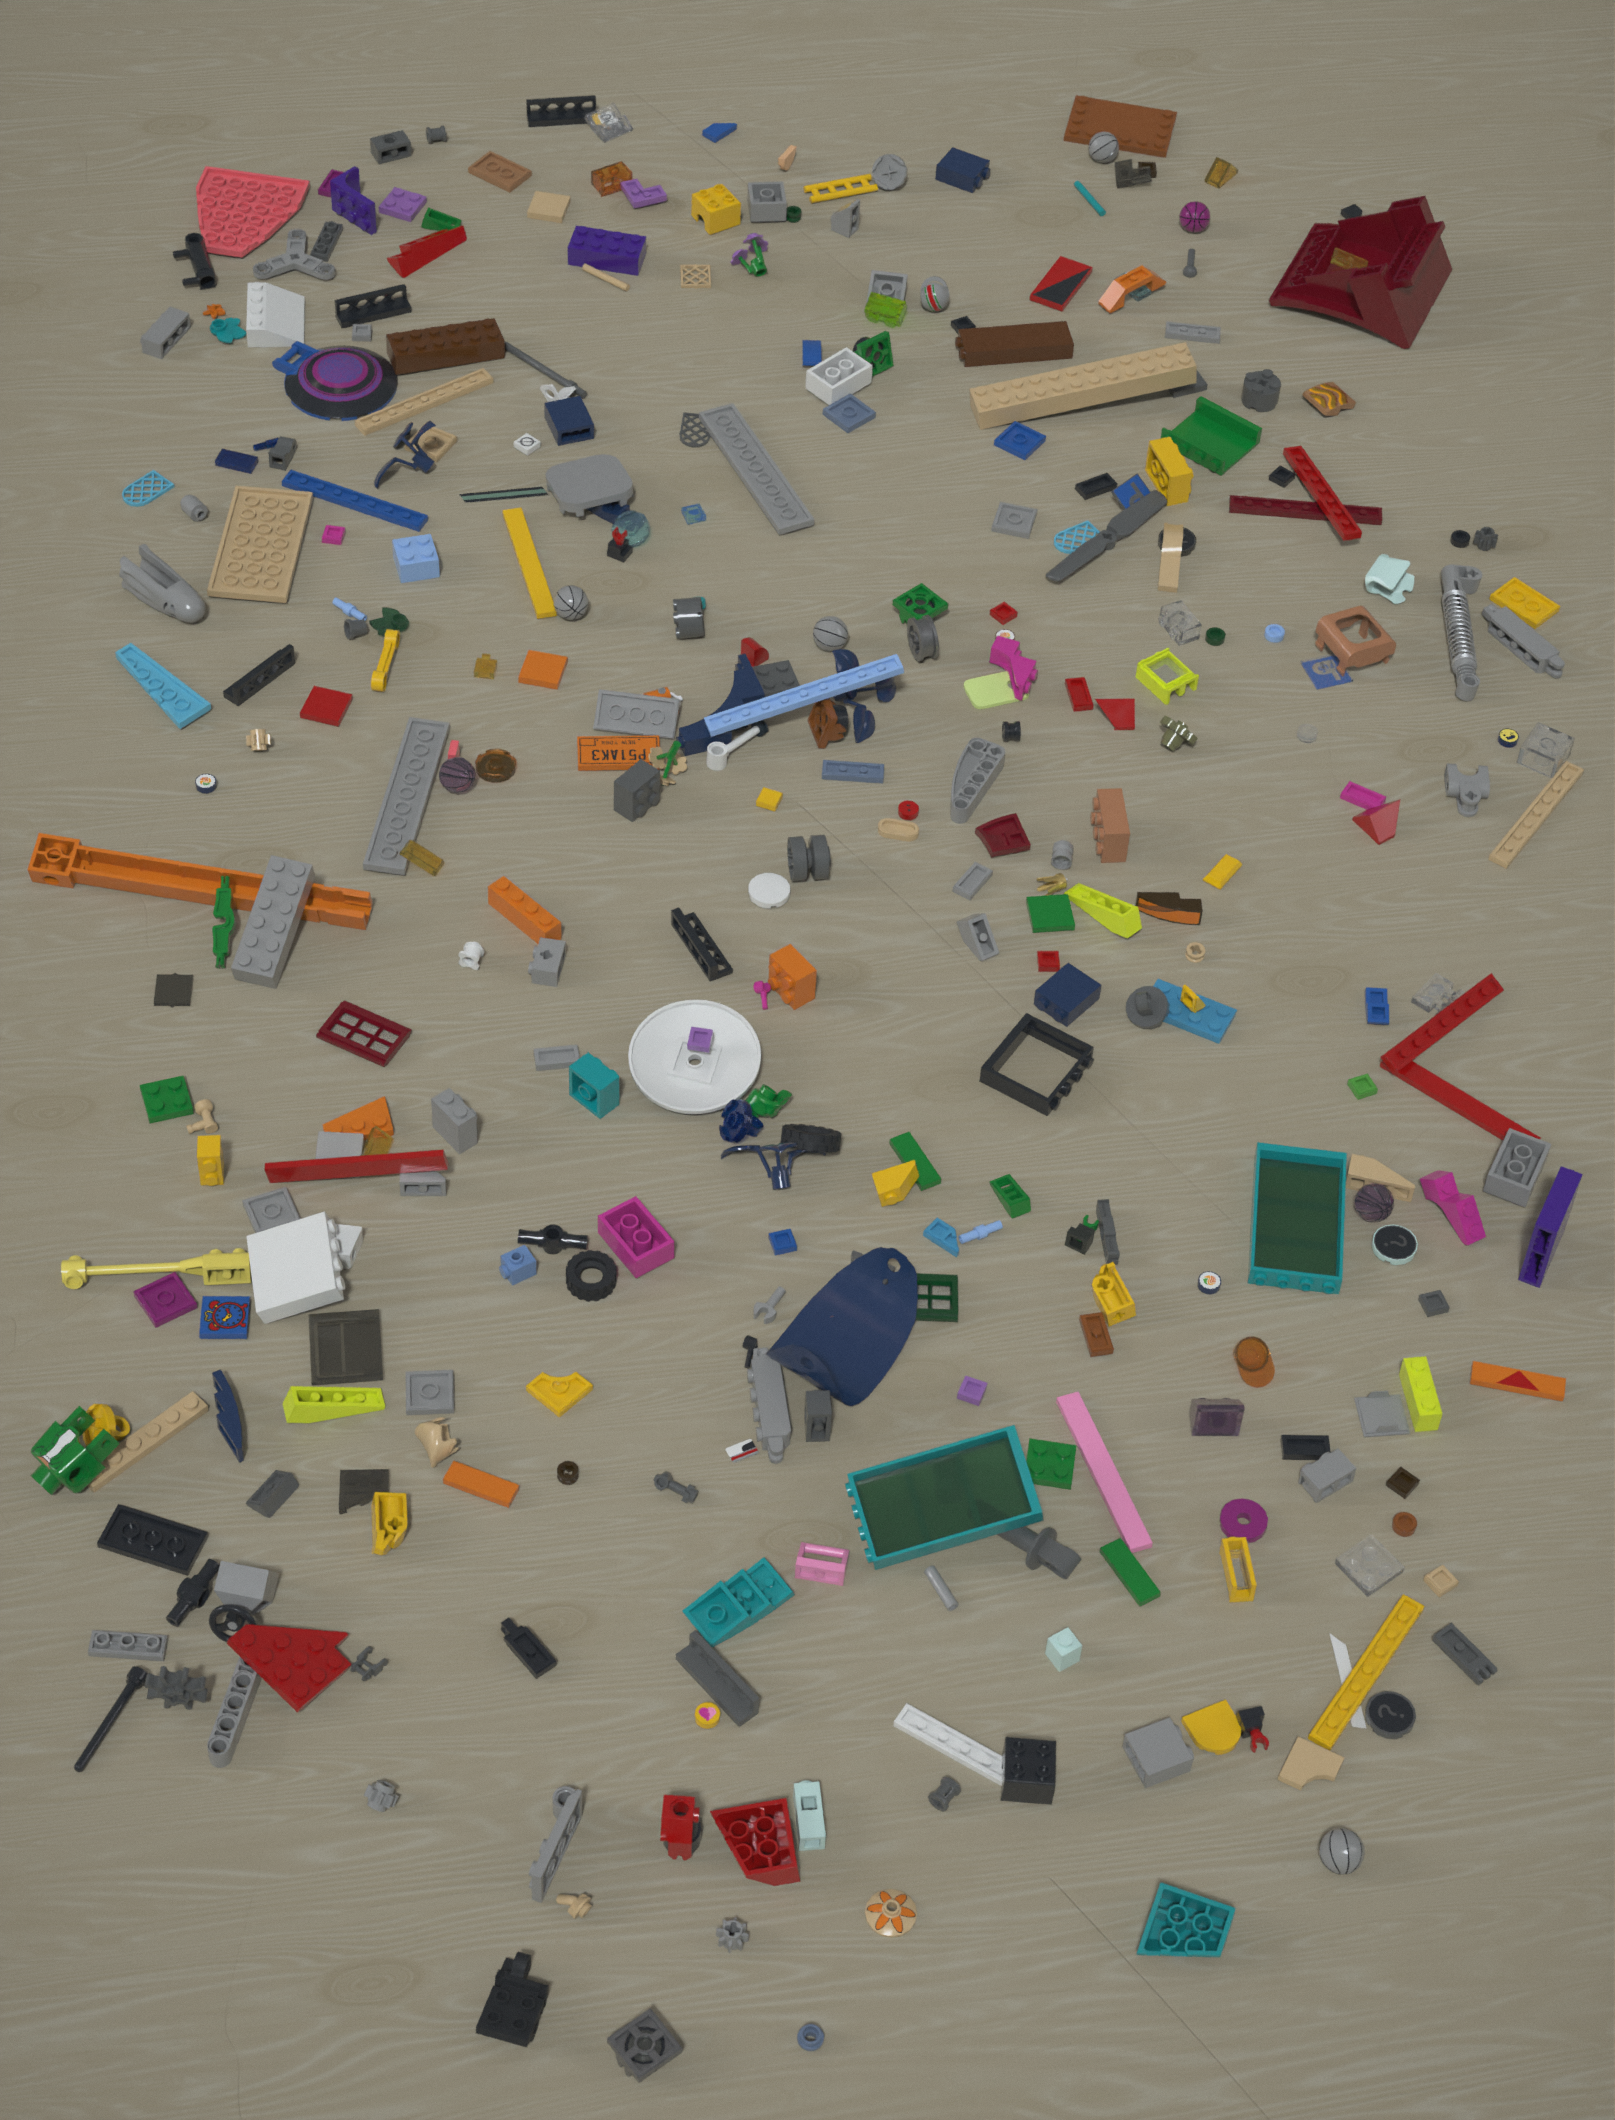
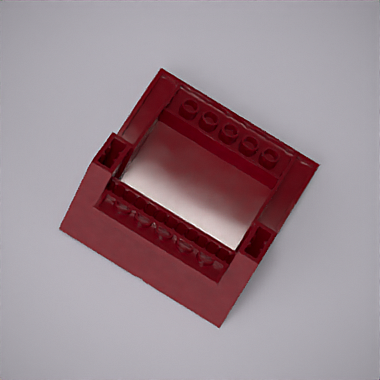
M1426 196L1394 201L1386 212L1338 220V224L1314 223L1269 298L1270 305L1300 308L1334 316L1366 328L1395 343L1402 349L1410 348L1453 270L1440 237L1446 227L1444 221L1435 222Z

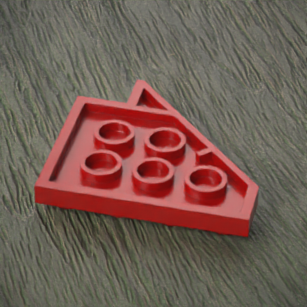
M246 1624L227 1641V1644L297 1713L349 1670L352 1665L336 1649L347 1639L348 1634L346 1632Z

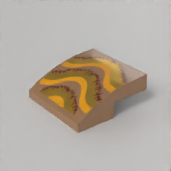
M1334 382L1316 385L1302 394L1325 416H1338L1341 409H1353L1356 404Z

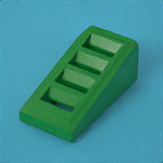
M428 208L421 228L437 231L451 230L459 227L462 220Z
M1010 1174L989 1181L991 1188L1011 1218H1016L1031 1211L1029 1196Z

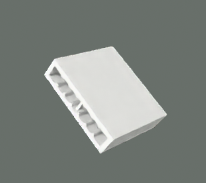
M325 1211L247 1236L256 1313L264 1324L344 1300L343 1290L345 1289V1283L342 1276H340V1271L343 1268L341 1260L337 1256L340 1247L334 1235L337 1232V1227L334 1219H330Z

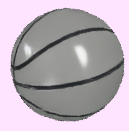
M1099 132L1091 138L1088 150L1090 156L1096 162L1108 163L1117 156L1119 143L1113 134Z
M567 585L557 591L553 604L555 611L561 618L576 620L585 614L588 608V598L581 588Z
M823 617L814 626L813 639L817 646L825 651L837 650L846 643L848 629L845 623L838 617Z
M1337 1828L1329 1831L1323 1837L1320 1843L1319 1855L1323 1865L1329 1871L1344 1875L1353 1873L1361 1866L1365 1855V1848L1361 1838L1355 1832L1345 1828Z

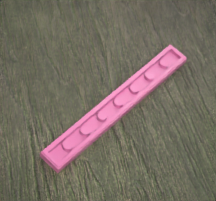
M1079 1391L1057 1397L1056 1403L1123 1542L1132 1553L1152 1548L1153 1542Z

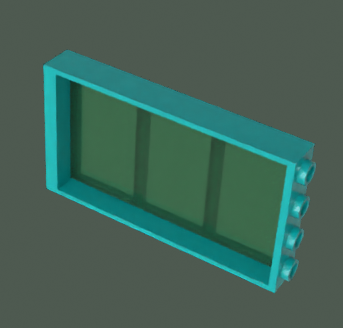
M1257 1142L1254 1157L1248 1265L1249 1284L1339 1294L1343 1277L1347 1153Z
M1015 1425L847 1474L849 1482L845 1483L848 1497H854L855 1504L851 1505L854 1517L861 1520L862 1526L858 1527L861 1541L866 1540L868 1548L864 1549L868 1563L873 1562L875 1570L1044 1521L1043 1512Z

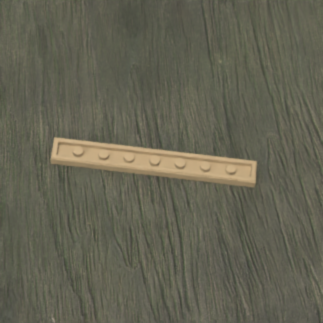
M484 368L354 420L355 426L366 436L493 384V377Z
M1566 761L1492 851L1488 860L1507 869L1580 779L1584 769Z

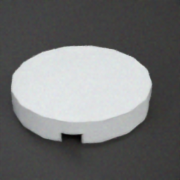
M763 873L751 879L748 885V894L750 900L759 907L771 909V906H776L777 908L788 901L790 885L781 875Z

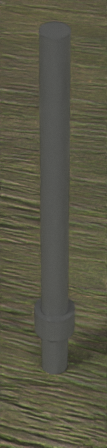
M504 343V349L564 387L575 386L576 390L573 393L582 398L586 397L587 392L578 387L576 382L567 380L510 343Z

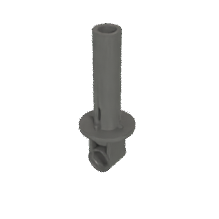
M975 1500L983 1526L1010 1518L982 1500ZM969 1508L968 1518L971 1519V1520H973V1517H972V1514H971V1511H970V1508ZM1026 1526L996 1534L1027 1553L1026 1566L1031 1570H1036L1043 1565L1059 1577L1067 1580L1081 1561V1557L1075 1551L1056 1542L1057 1533L1051 1527L1045 1528L1039 1534Z

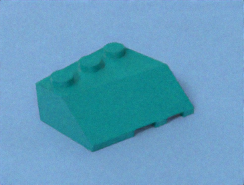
M1160 1882L1136 1955L1220 1958L1233 1923L1236 1908Z

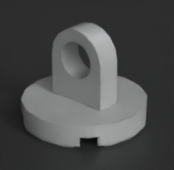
M895 154L880 156L872 167L874 182L885 190L899 188L907 177L905 162Z

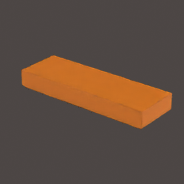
M454 1460L443 1478V1484L507 1508L510 1507L519 1491L518 1484Z

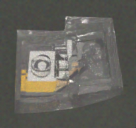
M611 103L584 116L590 128L604 143L634 130L626 115H621L615 103Z

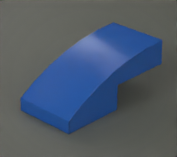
M802 340L803 366H815L821 362V340Z
M1365 988L1367 1024L1389 1025V1004L1386 988Z

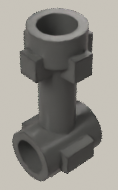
M667 1471L662 1474H656L654 1477L656 1489L660 1491L668 1488L683 1496L682 1501L685 1503L690 1502L693 1504L697 1498L699 1491L695 1489V1486L689 1484L688 1487H685L673 1481L671 1473Z

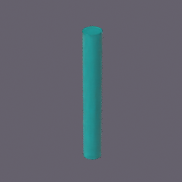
M1079 180L1076 181L1074 186L1100 216H1104L1106 211Z

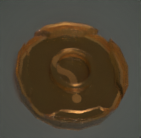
M503 749L486 750V753L478 755L475 761L476 773L481 779L488 782H504L514 776L516 772V759L510 755V752Z

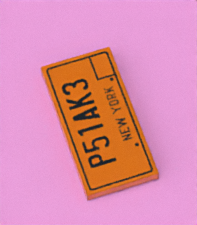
M659 735L577 736L578 771L628 770L640 759L653 766L648 759V755L650 754V748L660 747Z

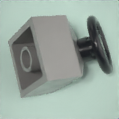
M221 1561L214 1591L224 1605L216 1607L210 1613L209 1626L212 1632L219 1639L227 1642L231 1636L223 1631L237 1632L244 1627L245 1621L250 1625H257L253 1615L273 1603L279 1574L270 1570ZM228 1612L224 1623L217 1624V1616Z

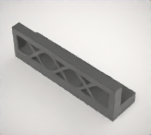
M696 1630L690 1633L689 1645L679 1651L675 1659L738 1727L742 1726L759 1713V1697Z

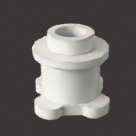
M477 942L465 943L464 951H460L458 954L460 957L459 965L478 970L480 966L478 961L484 955L483 947Z

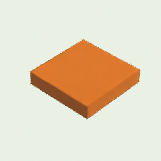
M528 650L518 676V683L558 690L568 663V657Z

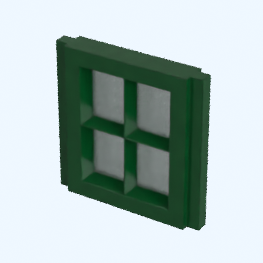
M916 1273L918 1301L915 1321L958 1322V1275Z

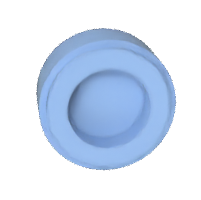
M1270 624L1266 627L1264 636L1268 641L1278 643L1284 639L1285 630L1278 624Z

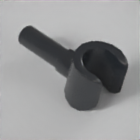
M747 1335L742 1347L748 1350L744 1367L749 1369L753 1349L758 1348L756 1338Z

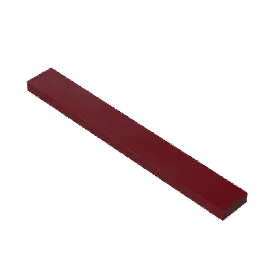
M1230 495L1229 513L1329 521L1317 502ZM1343 504L1356 523L1382 525L1381 507Z

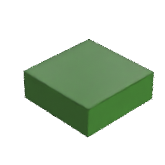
M1368 1073L1348 1079L1347 1085L1357 1100L1377 1094L1378 1088Z

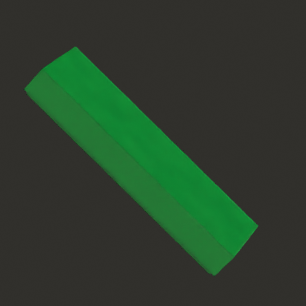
M910 1132L890 1139L889 1144L902 1163L915 1160L919 1173L915 1183L921 1191L941 1184V1177Z
M1121 1538L1100 1547V1554L1139 1607L1160 1597V1590Z

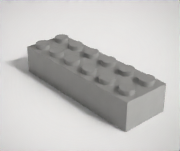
M271 855L231 967L235 980L274 989L277 988L315 879L312 864Z

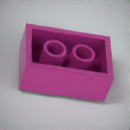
M636 1196L598 1215V1234L635 1278L674 1258V1240Z

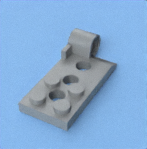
M569 1786L560 1787L553 1794V1814L557 1821L548 1840L544 1839L539 1850L541 1855L538 1861L534 1860L529 1870V1876H531L529 1888L532 1889V1900L542 1903L582 1818V1791L575 1790Z

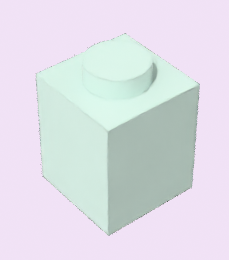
M1067 1627L1047 1639L1045 1654L1056 1669L1061 1672L1080 1661L1082 1644Z

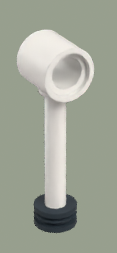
M761 720L752 723L751 729L727 745L722 742L710 743L707 747V767L714 771L723 770L727 765V757L731 751L755 735L761 737L768 732L766 722Z

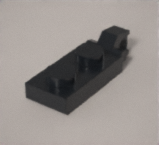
M509 1617L501 1622V1631L505 1635L503 1640L506 1642V1645L536 1679L556 1666L554 1657L526 1626L523 1627L521 1625L517 1627Z

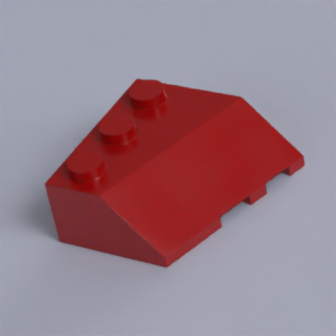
M787 1798L710 1811L711 1816L747 1879L772 1886L800 1882Z

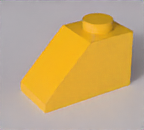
M915 1160L871 1173L882 1207L903 1201L919 1177Z

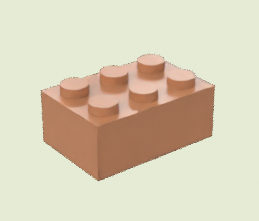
M1122 788L1097 789L1096 797L1092 799L1094 812L1090 814L1091 824L1095 826L1093 827V838L1097 839L1096 854L1100 855L1101 863L1126 862L1130 830Z

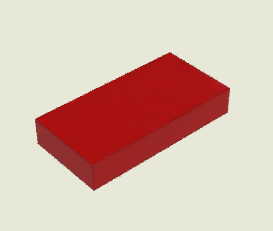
M1085 677L1065 679V687L1073 712L1093 710L1094 704Z

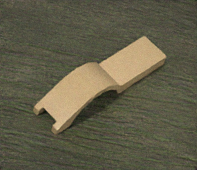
M1164 523L1157 591L1177 593L1183 541L1182 524Z

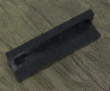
M596 95L526 100L528 127L591 124V121L594 123L591 116L597 114ZM592 102V107L585 108L582 104ZM567 103L575 104V106L570 109H567L565 107ZM550 104H556L558 106L554 110H550L549 108H547ZM530 105L541 107L537 111H530Z
M405 284L334 300L335 316L341 329L351 327L353 324H364L412 312L411 305L407 300ZM401 291V297H392L396 292ZM384 296L382 301H375L377 297ZM361 300L367 301L363 306L357 305ZM340 305H350L347 309L340 311Z
M288 644L223 691L224 698L237 706L251 698L295 665L294 646Z
M679 907L671 910L672 927L708 980L711 982L733 974V968L696 914L692 912L684 915ZM689 921H693V923L695 924L694 928L691 926ZM699 936L704 937V942H702ZM708 950L714 952V956H713V957H712V955L710 954V952H709ZM718 965H722L725 969L718 971Z

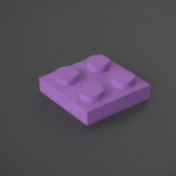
M394 187L380 204L379 213L412 222L427 203V196Z

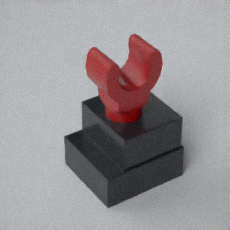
M616 527L612 532L613 539L608 543L607 556L624 563L633 553V547L629 545V540L626 539L627 531L625 530L620 534L619 528Z
M1262 1706L1238 1711L1236 1716L1241 1727V1738L1251 1737L1250 1748L1253 1753L1257 1749L1256 1743H1262L1265 1750L1269 1746V1740L1261 1732L1265 1716Z

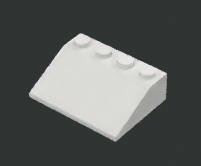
M266 282L248 283L246 323L248 348L291 347L296 341L304 344L305 297Z

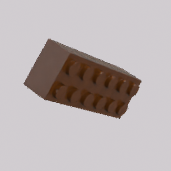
M487 318L478 321H467L465 323L386 334V349L395 374L398 375L504 358V338L495 318Z

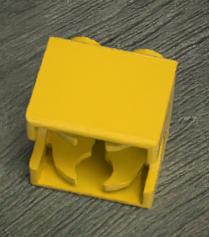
M716 184L714 187L702 189L692 194L691 216L698 222L701 215L704 220L705 231L712 235L740 225L741 202L723 184Z

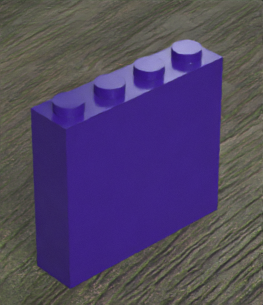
M1562 1166L1560 1167L1536 1221L1518 1278L1519 1281L1540 1288L1565 1231L1583 1174Z

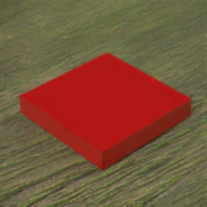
M313 686L300 711V718L339 727L353 700V696L349 693Z

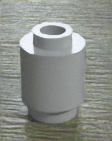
M186 495L181 499V509L193 521L197 522L205 518L208 509L196 496Z

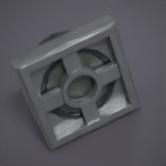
M651 2008L607 2038V2043L616 2053V2060L620 2068L624 2066L627 2077L633 2075L638 2083L683 2053V2048Z

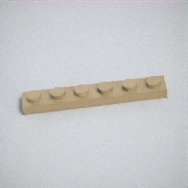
M193 1391L123 1440L102 1462L106 1468L87 1486L94 1493L208 1412V1405Z

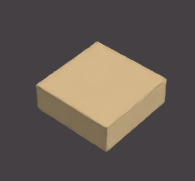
M1444 1565L1428 1573L1423 1579L1439 1598L1457 1587L1459 1583Z

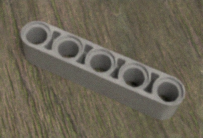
M241 1657L238 1659L207 1743L209 1761L217 1768L226 1767L232 1761L262 1679ZM242 1685H248L247 1687L240 1688ZM232 1728L229 1731H224V1729ZM218 1750H224L221 1753H216Z

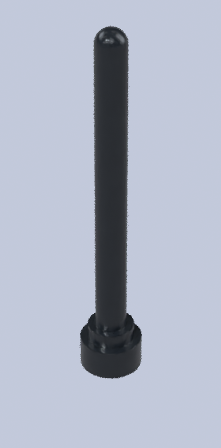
M133 1666L128 1672L127 1685L75 1763L74 1770L76 1772L84 1770L134 1691L145 1685L148 1673L142 1668Z

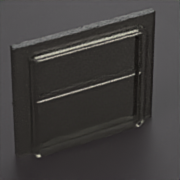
M379 1309L308 1314L312 1386L383 1380Z

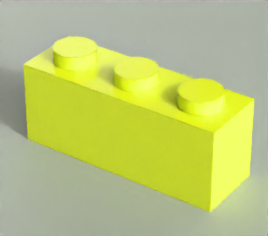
M1427 1357L1403 1358L1399 1377L1414 1431L1438 1430L1442 1418V1410Z

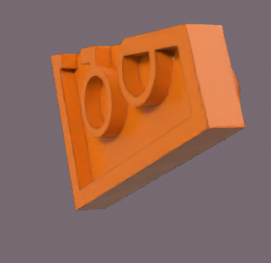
M385 1096L323 1124V1132L364 1134V1141L393 1136V1126Z

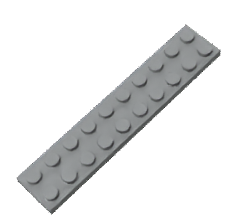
M733 403L699 412L700 421L779 535L814 525L813 516Z
M409 717L363 861V870L405 875L450 729L448 722Z

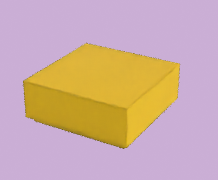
M763 787L756 800V806L776 811L783 798V793Z

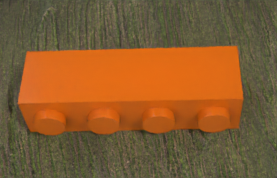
M505 876L488 886V904L537 944H539L540 937L561 940V922Z

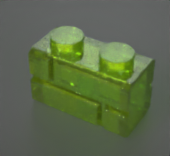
M871 292L864 313L866 318L873 323L880 321L884 322L888 327H901L907 311L906 301Z

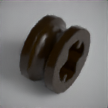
M564 1461L558 1465L557 1479L560 1483L572 1485L578 1480L577 1464L571 1461Z

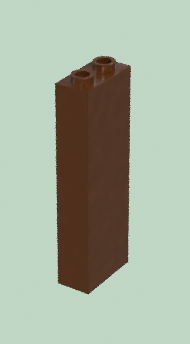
M1066 321L959 329L958 337H955V346L959 348V359L963 361L964 367L1073 358L1074 342Z

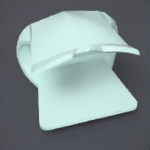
M1387 554L1379 555L1366 574L1365 585L1367 591L1372 594H1379L1390 600L1393 604L1404 602L1406 598L1402 595V592H1411L1414 586V575L1406 573L1410 566V561L1390 558Z

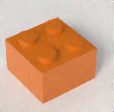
M791 944L770 954L768 983L771 989L781 996L784 1003L789 1004L795 1010L814 1000L817 970Z

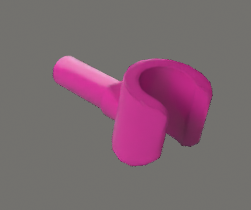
M756 981L753 986L754 991L761 995L762 1009L767 1010V992L770 991L771 986L769 983Z

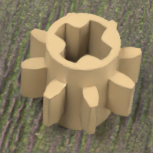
M266 729L250 730V735L246 736V745L251 746V751H266L267 745H271V736L266 734Z

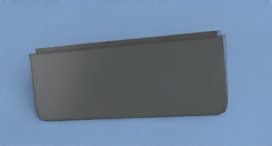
M275 1470L247 1500L246 1505L261 1515L271 1518L296 1491L299 1484L292 1473Z

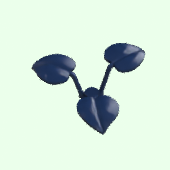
M430 420L425 423L413 438L411 444L406 440L405 436L411 434L413 422L411 421L405 427L404 431L395 440L393 447L396 448L402 440L415 453L411 459L414 463L393 457L376 475L374 486L377 489L381 477L396 462L411 466L414 469L418 467L424 473L431 468L435 461L421 449L418 441L422 434L436 426Z
M846 649L832 651L837 673L859 666L858 659L853 652ZM894 677L876 682V686L854 689L833 696L837 702L843 701L844 704L856 706L853 713L856 743L864 741L874 733L875 718L865 705L851 700L857 696L858 692L877 690L879 701H891L896 694Z
M784 1142L777 1145L770 1144L762 1147L760 1145L734 1146L722 1152L721 1160L727 1155L740 1150L757 1152L767 1171L768 1178H771L772 1188L776 1190L791 1187L789 1175H792L791 1165L793 1157L801 1153H819L826 1156V1152H812L799 1149L787 1152V1155H789L787 1169L785 1165H781L780 1153L786 1148L796 1147L797 1143ZM762 1151H775L777 1166L772 1167V1171Z

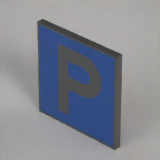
M1138 473L1111 491L1123 510L1151 492Z

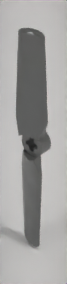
M1153 490L1114 516L1108 523L1106 530L1100 531L1097 536L1084 542L1046 573L1045 576L1052 581H1061L1103 550L1113 549L1117 540L1130 535L1167 504L1166 497L1159 491Z

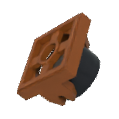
M830 698L815 702L807 720L818 748L825 749L828 741L842 739L848 727L846 707L836 705Z

